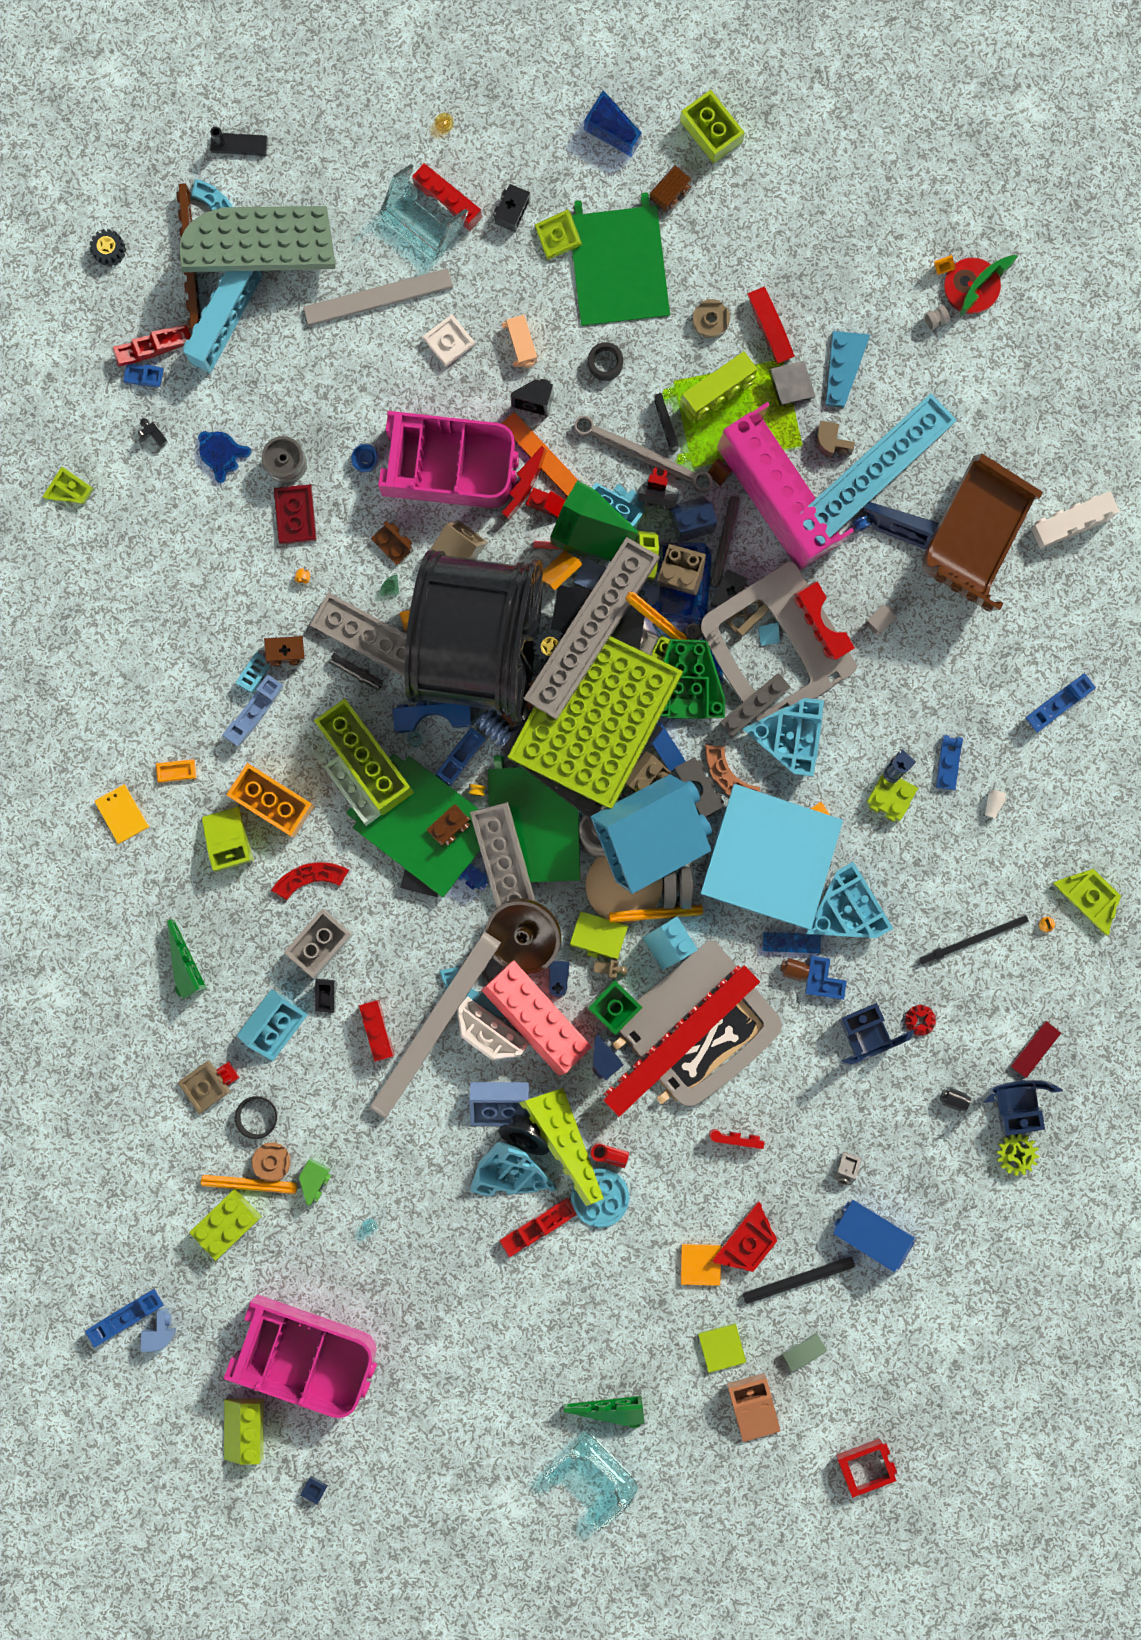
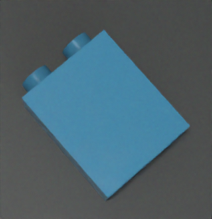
M670 774L615 803L612 809L607 807L590 816L615 882L631 894L711 851L707 836L712 834V829L705 816L702 814L698 815L695 803L700 801V795L691 781L683 782Z

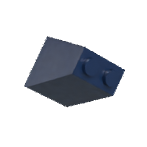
M704 496L678 503L675 508L669 510L678 543L715 532L717 519L712 503Z

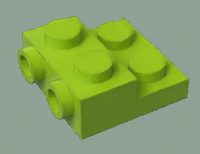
M882 773L865 803L869 804L868 808L877 813L881 811L886 814V819L892 822H899L909 808L910 802L918 788L902 778L896 783H890L884 778Z

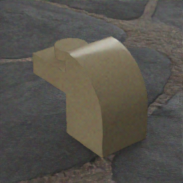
M820 421L816 436V444L820 452L829 458H832L834 451H837V454L842 456L852 454L855 442L837 439L839 424Z

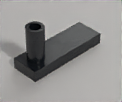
M217 126L212 127L210 130L211 153L267 156V135L222 133L221 129Z

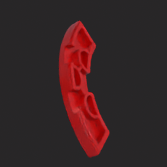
M328 862L304 864L282 876L271 891L288 900L296 890L312 882L323 881L341 886L350 870Z

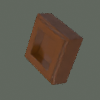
M718 458L707 473L721 486L732 470Z

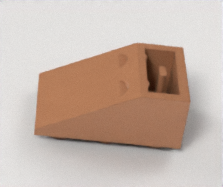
M765 1373L727 1383L743 1442L781 1432Z

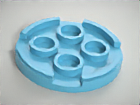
M594 1168L593 1170L604 1199L586 1206L573 1187L571 1203L577 1217L586 1224L599 1228L608 1227L617 1223L625 1214L629 1205V1191L625 1181L616 1172L606 1168Z

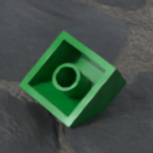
M614 978L586 1005L615 1035L643 1008Z

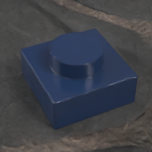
M310 1476L300 1496L318 1505L328 1485Z

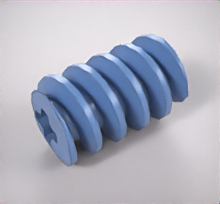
M494 710L485 711L474 725L478 726L481 724L479 730L483 731L486 729V736L492 734V741L498 739V746L505 745L516 729L510 732V724L504 727V719L498 722L499 715L492 716Z

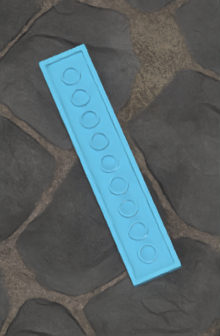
M929 394L808 505L809 508H816L814 515L819 523L827 524L825 532L829 538L957 421L932 394ZM808 519L803 522V526L806 530H812L814 523ZM822 536L814 538L820 546L825 543V539Z

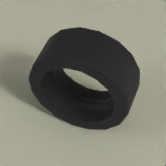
M602 342L591 349L588 355V367L591 374L595 378L604 381L612 380L620 374L623 368V354L618 346L613 343ZM602 351L613 353L617 360L615 368L608 372L598 370L594 363L597 354Z

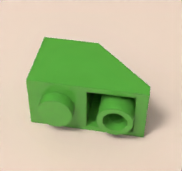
M312 1158L307 1161L299 1176L305 1201L309 1206L313 1202H318L322 1195V1192H320L322 1185L326 1186L332 1176L329 1174L330 1168Z

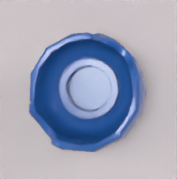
M360 444L353 449L351 454L352 465L360 472H371L379 464V453L370 444Z

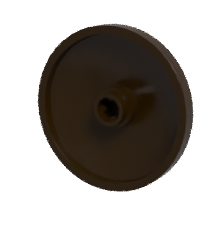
M513 899L501 904L491 914L485 928L486 933L501 942L492 956L494 960L503 968L512 961H515L526 974L537 973L547 968L554 961L561 947V929L556 918L545 906L533 900Z

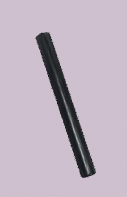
M847 1257L744 1292L743 1298L745 1303L749 1304L855 1267V1263L852 1257Z

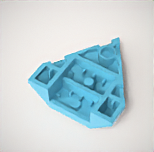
M804 698L742 729L793 774L814 777L824 700Z
M853 861L836 871L815 914L812 928L806 934L878 938L894 928Z
M497 1142L479 1161L470 1191L485 1196H495L496 1191H507V1194L538 1192V1190L548 1188L549 1191H557V1187L524 1151L515 1146Z

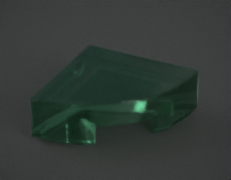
M398 575L390 576L383 582L380 589L381 596L400 594Z

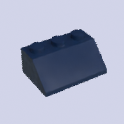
M598 1033L595 1034L592 1062L594 1067L592 1070L599 1079L604 1078L607 1080L624 1064Z

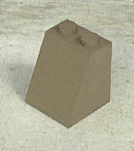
M456 520L445 525L431 549L436 552L439 550L444 551L448 556L476 559L488 541L460 520Z

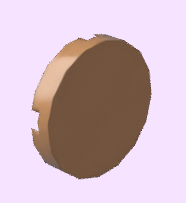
M274 1142L263 1144L254 1152L252 1157V1168L256 1176L267 1182H275L284 1178L291 1166V1157L287 1149L281 1144Z

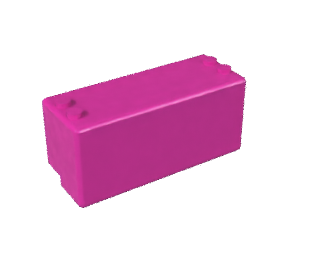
M767 402L726 427L717 444V449L792 562L797 565L799 570H803L844 543L854 530L851 528L842 535L837 531L829 538L825 532L827 524H820L814 515L816 508H809L808 506L816 499L763 420L770 406ZM805 520L813 521L814 528L812 530L804 528L803 522ZM816 536H822L825 539V543L822 546L814 540Z

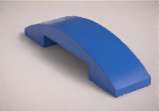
M1083 673L1025 718L1033 729L1039 732L1055 718L1096 689L1088 676Z
M154 1288L86 1329L85 1333L95 1348L163 1307L164 1304Z

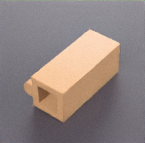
M525 315L507 319L501 326L503 329L508 328L517 357V361L513 362L514 367H533L537 363V355Z

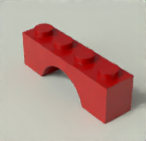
M423 163L413 174L414 186L427 197H433L442 203L454 218L469 231L482 219L481 209L427 164Z
M818 581L794 593L796 605L798 608L803 609L805 613L804 619L808 625H812L814 629L813 635L818 642L821 641L824 647L822 649L823 653L828 659L836 660L855 649L846 632H834L823 623L821 608L827 597Z

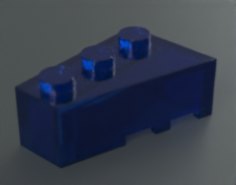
M602 90L584 120V131L632 157L641 143L642 132L608 94Z

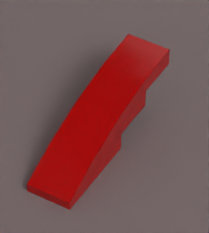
M765 286L747 293L758 326L762 329L776 364L795 357L782 322Z
M187 324L153 331L149 336L132 339L131 343L113 346L112 351L118 367L180 348L184 346L187 340H190L191 334Z
M543 446L517 472V476L521 480L509 493L514 499L502 512L509 520L525 501L540 473L547 452Z
M567 1197L498 1241L507 1256L511 1257L526 1246L546 1236L577 1214Z

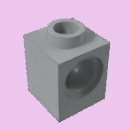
M882 605L866 621L865 625L879 637L897 617L891 607Z

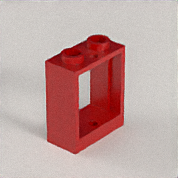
M880 1438L836 1455L852 1498L897 1481L895 1474H898L895 1464L894 1462L890 1463L888 1455H890L887 1443L883 1444ZM879 1450L888 1475L856 1486L848 1461Z

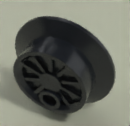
M516 1115L513 1116L509 1125L499 1127V1135L508 1144L534 1155H546L549 1152L548 1144L540 1136V1129L536 1123L533 1124L529 1117Z

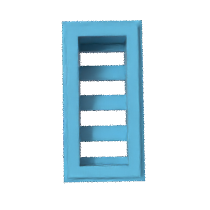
M258 652L254 654L236 681L237 685L252 694L255 693L270 668V664H266L263 667L256 663L257 659L265 663V657ZM253 665L261 669V672L259 673L253 670ZM249 672H251V673H253L254 675H256L257 678L254 679V678H252L251 676H249V675H248ZM248 679L253 683L252 685H249L248 683L244 682V680Z

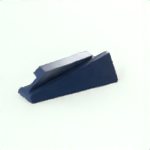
M872 502L866 504L864 512H867L871 520L870 524L873 530L925 550L939 525L938 522Z

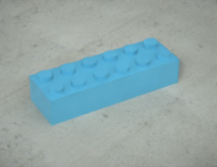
M226 271L225 274L221 275L217 290L212 292L210 303L203 309L199 323L194 325L190 340H187L184 344L183 352L191 364L209 373L212 372L263 277L261 271Z

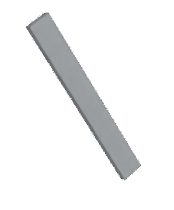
M447 268L304 306L308 325L312 326L451 289L453 284Z

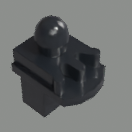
M146 418L140 420V425L144 428L138 432L140 436L138 441L140 443L150 436H153L160 447L168 442L154 422L149 423V420Z

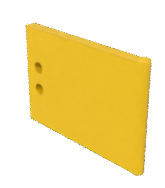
M125 784L94 801L114 835L117 844L149 828Z

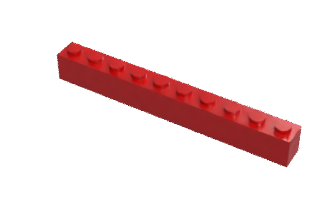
M737 965L730 972L732 976L727 981L725 979L721 980L716 985L718 989L713 994L709 992L702 999L704 1003L699 1008L695 1005L688 1012L690 1016L685 1021L681 1019L674 1025L676 1030L671 1034L667 1032L660 1039L662 1043L657 1048L652 1046L645 1053L647 1057L643 1061L639 1059L632 1066L634 1070L630 1074L625 1072L617 1080L619 1084L615 1088L611 1086L603 1093L605 1096L603 1101L618 1117L627 1111L760 983L759 979L745 965L741 967Z

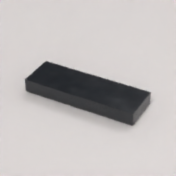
M662 393L655 394L654 403L670 452L678 451L679 444Z

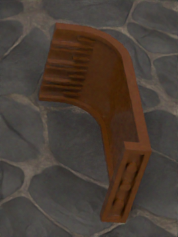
M983 453L973 456L925 551L922 562L923 571L936 581L948 586L952 591L963 595L967 600L981 606L985 611L1001 610L1004 603L1001 601L994 602L990 599L991 585L1034 500L1040 499L1043 491Z

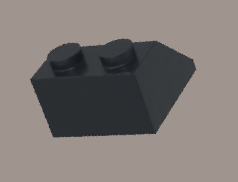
M546 379L533 380L513 391L510 396L512 408L548 417L554 397L553 384Z

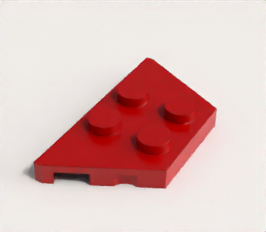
M759 1201L755 1203L711 1259L713 1263L754 1272L777 1243V1238Z

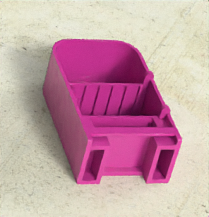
M387 411L386 434L389 441H391L388 469L381 468L378 482L382 496L483 508H499L509 500V493L512 487L516 486L517 482L514 468L518 469L519 457L515 449L514 436L508 427L494 422Z
M258 1294L250 1301L244 1319L251 1322L242 1350L237 1351L231 1357L223 1379L330 1417L343 1418L354 1412L361 1397L365 1398L371 1384L368 1378H372L377 1363L374 1362L377 1348L371 1335Z

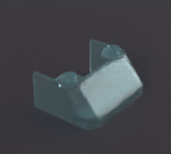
M410 164L392 176L380 211V217L384 224L428 260L435 261L441 257L460 233L468 210L464 209L456 216L448 217L443 223L416 202L418 191L409 181L414 167Z

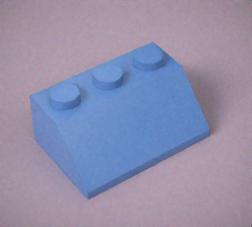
M470 1082L471 1126L509 1125L513 1116L529 1117L527 1109H523L520 1105V1102L529 1099V1083Z

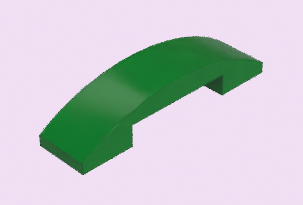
M1016 254L994 262L976 278L963 300L960 309L961 316L979 298L975 292L995 272L1001 277L1015 263L1018 258Z

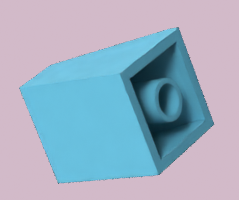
M678 916L642 937L662 970L698 950Z

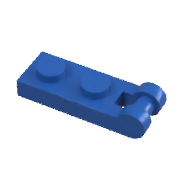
M949 735L942 736L936 788L956 790L963 737L950 738ZM948 745L955 746L954 751H949Z

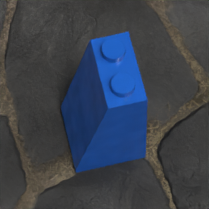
M848 1201L842 1210L844 1212L842 1219L838 1218L832 1227L835 1229L833 1234L891 1271L898 1272L917 1238L857 1201Z

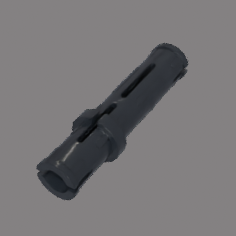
M336 653L331 655L333 659H329V664L358 679L361 684L365 683L376 689V691L380 690L381 686L379 685H383L384 680L370 674L369 670L361 669Z

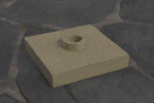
M210 1060L178 1082L198 1114H201L231 1092L227 1085L223 1083V1079L218 1075Z

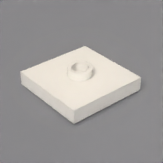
M452 314L423 336V340L445 367L475 346V342Z

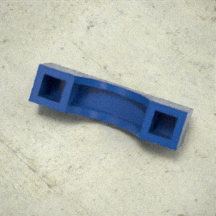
M435 702V705L416 703V706L409 707L408 704L397 705V708H393L395 733L415 732L418 723L430 715L444 717L450 722L452 728L472 727L471 711L468 706Z

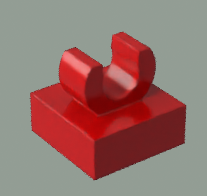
M654 468L653 475H649L647 486L666 490L668 478H666L667 470H664L662 476H658L656 474L657 468Z
M230 1061L217 1069L218 1075L221 1076L223 1083L227 1086L240 1078Z

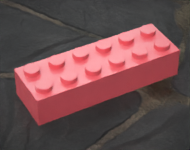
M515 961L505 966L481 989L486 997L558 1076L567 1073L592 1048Z

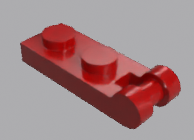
M712 1129L709 1132V1137L714 1142L764 1149L765 1141L761 1140L758 1135L749 1134L747 1138L741 1137L739 1132L730 1131L729 1135L721 1134L718 1129Z

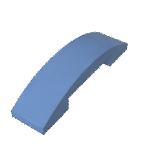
M267 674L256 689L255 695L237 719L232 721L222 736L236 746H239L261 721L279 695L283 685Z

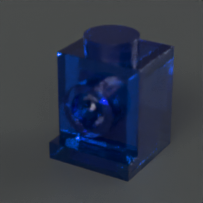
M472 863L458 877L460 881H463V879L467 880L465 884L472 890L477 888L483 892L489 884L487 882L488 876Z

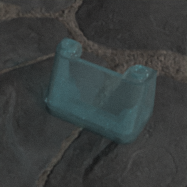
M586 1431L576 1437L542 1474L553 1485H558L563 1481L589 1508L587 1512L588 1523L598 1532L629 1508L638 1490V1484L634 1477Z

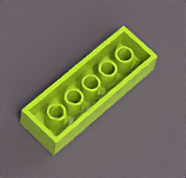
M345 698L314 720L382 815L414 793Z

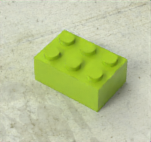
M711 89L681 111L680 122L713 164L743 143L745 132Z
M234 1189L189 1233L216 1261L262 1216L237 1189Z

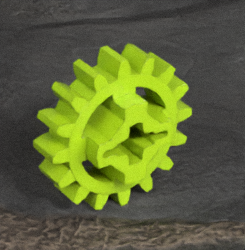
M1021 1133L1016 1134V1137L1009 1135V1139L1002 1137L1004 1143H998L997 1145L1001 1148L1000 1150H995V1153L1000 1154V1157L996 1158V1161L1002 1162L1000 1167L1002 1169L1006 1168V1172L1009 1174L1013 1170V1175L1018 1176L1019 1171L1022 1175H1026V1169L1032 1172L1031 1165L1037 1166L1034 1159L1040 1157L1035 1154V1151L1039 1150V1148L1032 1146L1035 1141H1028L1029 1136L1024 1135L1022 1137ZM1018 1141L1025 1143L1027 1147L1022 1148ZM1008 1145H1009L1010 1148H1009V1150L1005 1153L1006 1148H1007ZM1016 1150L1021 1152V1154L1018 1155L1019 1158L1014 1157V1155L1017 1153ZM1008 1161H1014L1017 1167L1011 1166Z

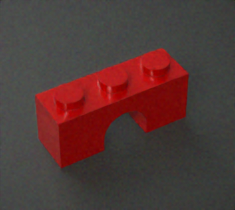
M380 1000L359 1005L374 1062L395 1056L391 1038L386 1030L385 1017Z

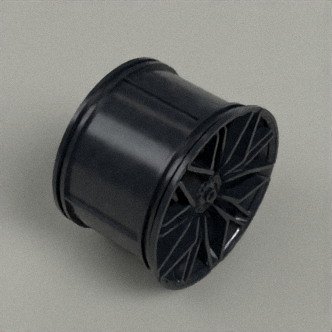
M429 549L425 553L414 586L406 636L404 678L406 696L409 702L425 704L427 701L496 710L498 715L506 714V716H511L513 722H520L527 703L524 701V697L530 689L529 683L533 675V663L536 656L533 649L535 645L534 640L537 639L540 628L543 596V564L541 559H534L532 563H526V565L524 562L519 561L514 565L448 556L444 551L440 550L436 552Z

